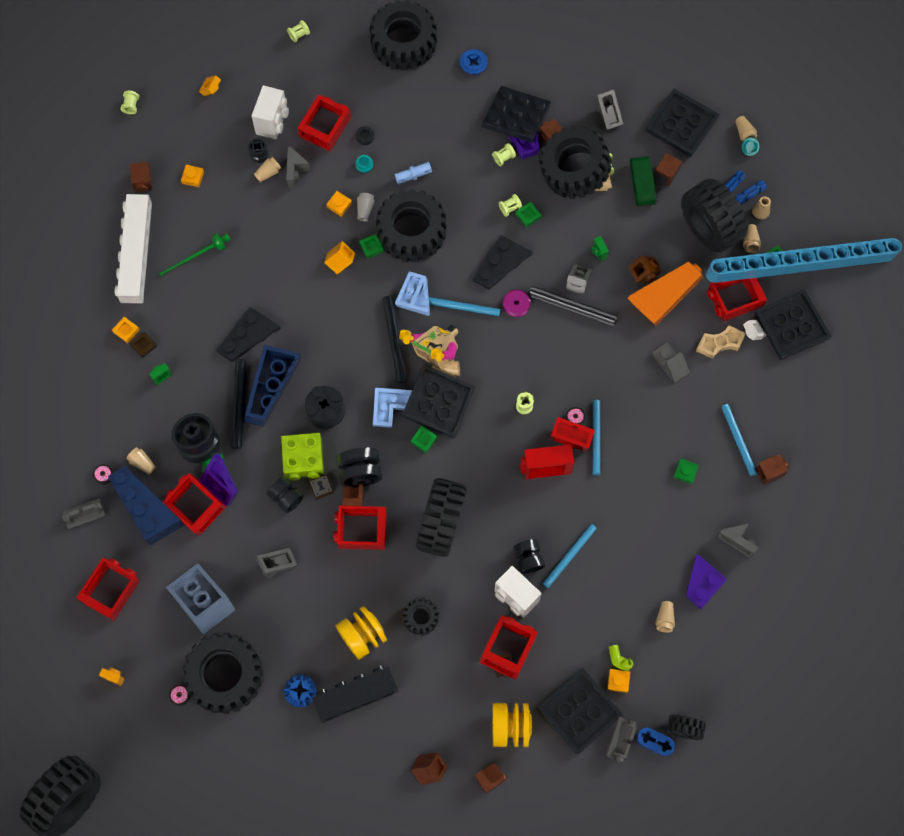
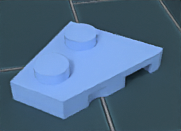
M409 271L396 299V307L427 316L430 315L426 276Z

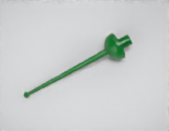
M215 233L212 237V244L169 269L160 272V276L213 247L225 250L224 243L230 241V237L228 234L220 237L218 233Z

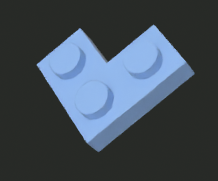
M375 388L373 427L392 428L393 409L404 410L412 390Z

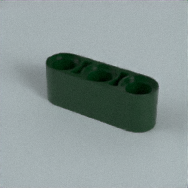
M650 157L630 158V171L637 207L656 205V192Z

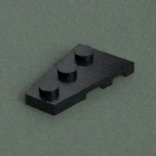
M500 235L474 276L473 282L490 290L506 277L507 273L517 268L523 260L528 259L533 252Z
M249 307L217 348V353L233 363L236 359L250 351L257 343L266 340L267 336L279 331L281 327Z

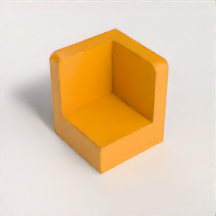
M341 241L327 253L324 263L336 274H339L353 263L355 252Z

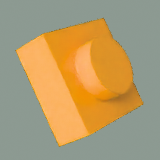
M216 75L207 77L199 92L203 96L216 93L221 79Z
M186 165L181 178L182 184L200 187L204 169Z
M336 191L326 205L328 209L342 217L351 206L352 200Z
M123 317L112 329L113 333L127 344L140 330L138 326L126 317Z
M111 667L109 670L102 668L99 674L103 679L122 686L125 680L120 676V671Z
M610 669L607 690L628 693L630 672Z

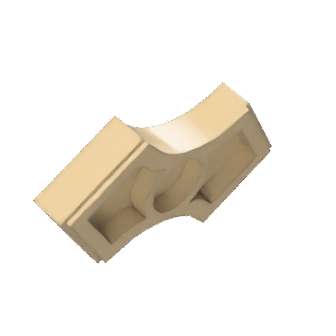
M728 326L725 331L719 334L711 335L704 333L696 352L713 359L717 353L723 350L732 349L738 351L746 333L731 326Z

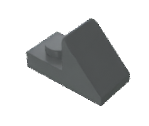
M614 89L596 95L595 109L601 114L604 128L608 130L622 125L623 121Z
M288 147L286 180L288 188H296V181H299V172H310V166L292 147Z
M574 264L568 275L566 289L584 294L592 269Z
M668 342L652 352L654 359L674 384L690 374L682 352L677 354Z
M749 524L722 529L717 538L749 558L758 549L754 541L741 537Z
M290 548L256 557L263 575L269 579H272L278 572L294 569L297 566Z

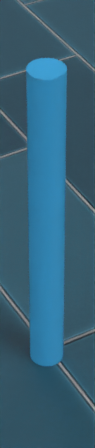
M429 297V305L493 316L500 315V309Z
M593 400V429L595 430L593 435V475H600V400Z
M728 404L722 405L721 408L749 475L754 476L757 474V471Z
M593 524L589 525L542 583L546 588L552 585L596 531V526Z

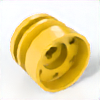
M364 606L359 608L363 615L362 618L356 612L352 613L355 623L352 624L345 618L335 625L337 631L358 660L370 653L366 645L370 642L375 648L379 647L375 640L376 637L382 643L387 641L381 624L373 613Z
M493 703V747H507L508 738H513L514 747H518L519 738H522L523 747H529V740L532 735V716L528 703H523L522 713H519L518 703L514 704L513 713L508 712L507 703Z

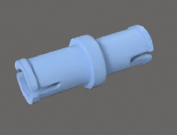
M429 162L416 167L411 166L408 170L395 173L394 175L399 185L412 179L417 180V177L432 173Z

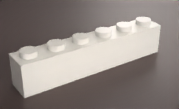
M126 194V201H123V212H125V215L121 219L123 234H120V245L122 247L121 251L118 252L120 268L116 270L118 285H115V296L118 297L121 303H143L152 208L149 195Z

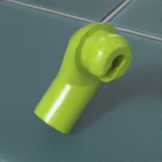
M618 645L609 646L613 666L622 671H629L633 667V661L630 658L626 659L620 656Z

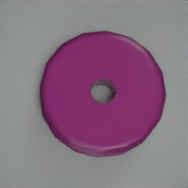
M509 291L503 298V309L512 317L524 316L530 309V298L524 291Z

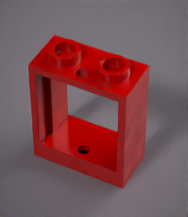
M318 94L297 128L299 137L331 151L351 119L350 109L344 104L334 102L327 96L323 97ZM321 107L340 115L329 135L309 126Z
M757 278L717 283L710 282L707 290L708 298L710 301L713 300L715 312L718 317H721L723 322L764 307L767 301ZM743 282L753 302L727 311L718 291Z
M557 417L550 440L564 445L571 444L573 448L586 452L589 449L595 430Z
M572 445L524 450V456L521 457L520 462L521 474H525V480L571 474L574 466Z
M190 473L180 478L174 490L171 489L165 495L163 501L187 527L200 536L227 507ZM193 484L213 501L195 523L175 505Z
M339 506V512H335V524H338V531H334V543H337L338 549L385 550L386 507ZM345 516H378L377 542L344 541Z
M103 557L76 598L81 603L115 621L140 580L136 577L137 573L127 567L124 570L119 567L121 563L115 559L110 558L107 560ZM108 569L130 580L112 609L90 597Z
M501 615L479 663L517 680L538 632L529 625H522L516 622L510 616L505 617ZM502 627L529 639L518 664L490 652Z

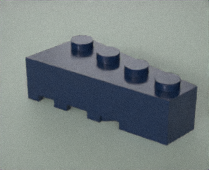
M267 345L263 346L245 413L246 423L264 427L301 361L300 353Z
M125 466L108 476L138 529L150 546L184 526L182 521Z

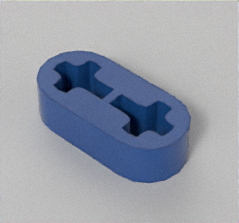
M643 728L637 734L639 745L665 757L672 754L675 750V743L671 738L651 728ZM648 732L650 734L649 737L655 741L648 740L644 743V738L641 737V734L645 735ZM667 741L670 750L663 752L662 746L658 745L657 742L663 744Z

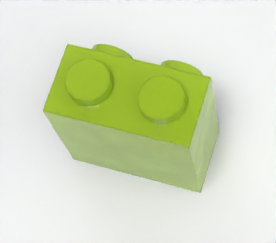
M320 433L281 436L283 472L287 479L289 478V480L293 481L299 480L300 477L315 479L324 475L322 438Z

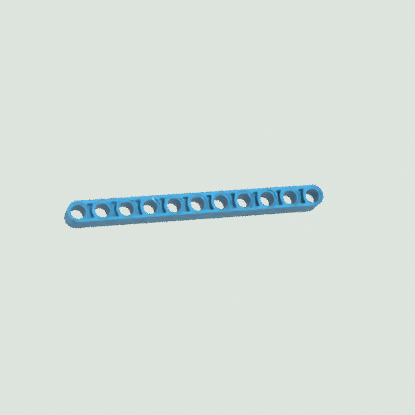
M895 238L722 258L713 260L705 274L710 282L717 283L892 261L901 251L902 244Z

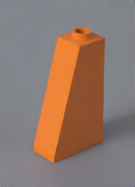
M687 262L633 293L627 299L657 326L703 279L701 274L703 270L694 263L692 265Z

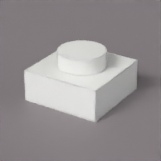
M748 320L743 324L746 329L745 332L750 339L761 340L767 336L758 320Z

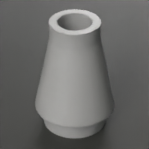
M360 193L359 197H357V219L360 221H368L375 203L372 194Z

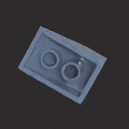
M198 563L166 587L203 635L236 610L224 592Z

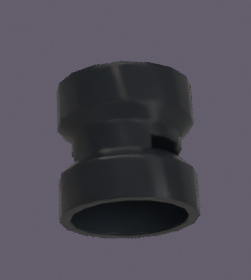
M260 138L251 140L248 146L251 159L257 163L267 160L268 150L265 141Z

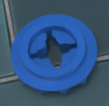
M477 49L467 50L460 57V68L463 69L464 73L467 72L470 75H479L488 66L487 56ZM471 61H472V62L477 61V65H475V64L471 65Z
M302 674L293 676L286 682L284 688L285 698L294 707L308 706L313 702L312 697L316 696V685L308 676ZM301 682L302 688L309 692H303L299 699L298 693L292 690L298 689Z

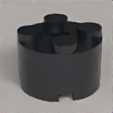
M316 386L312 388L306 397V413L315 427L330 429L343 420L345 415L344 402L341 393L335 388Z

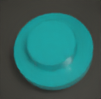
M751 137L745 139L741 146L742 152L748 156L755 155L759 150V142Z
M368 155L359 156L355 162L356 169L362 173L371 171L373 168L372 158Z

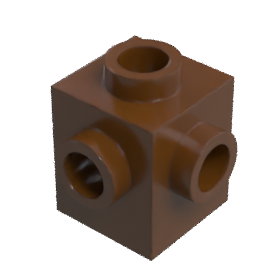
M640 256L628 267L636 282L651 283L662 272L659 262L651 256Z

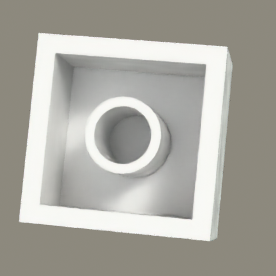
M263 85L252 113V120L257 135L277 139L278 134H281L283 120L287 118L289 108L286 105L287 99L283 90Z
M513 566L495 583L494 591L496 592V598L502 603L506 602L510 606V611L517 617L520 615L524 618L540 601L542 593Z

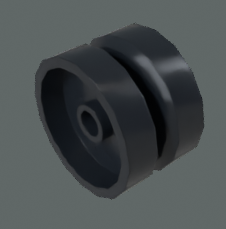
M192 413L180 418L174 424L172 440L183 459L191 463H201L211 459L218 452L220 437L209 417L200 413Z
M356 448L344 451L337 456L338 468L342 470L339 473L342 486L359 487V484L368 486L383 479L381 467L378 466L380 458L377 449Z

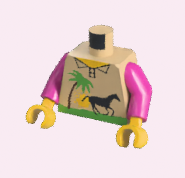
M450 325L446 330L434 326L421 334H411L408 330H401L399 339L403 340L404 344L412 343L417 356L442 369L449 360L455 358L458 345L454 337L459 332L453 325Z

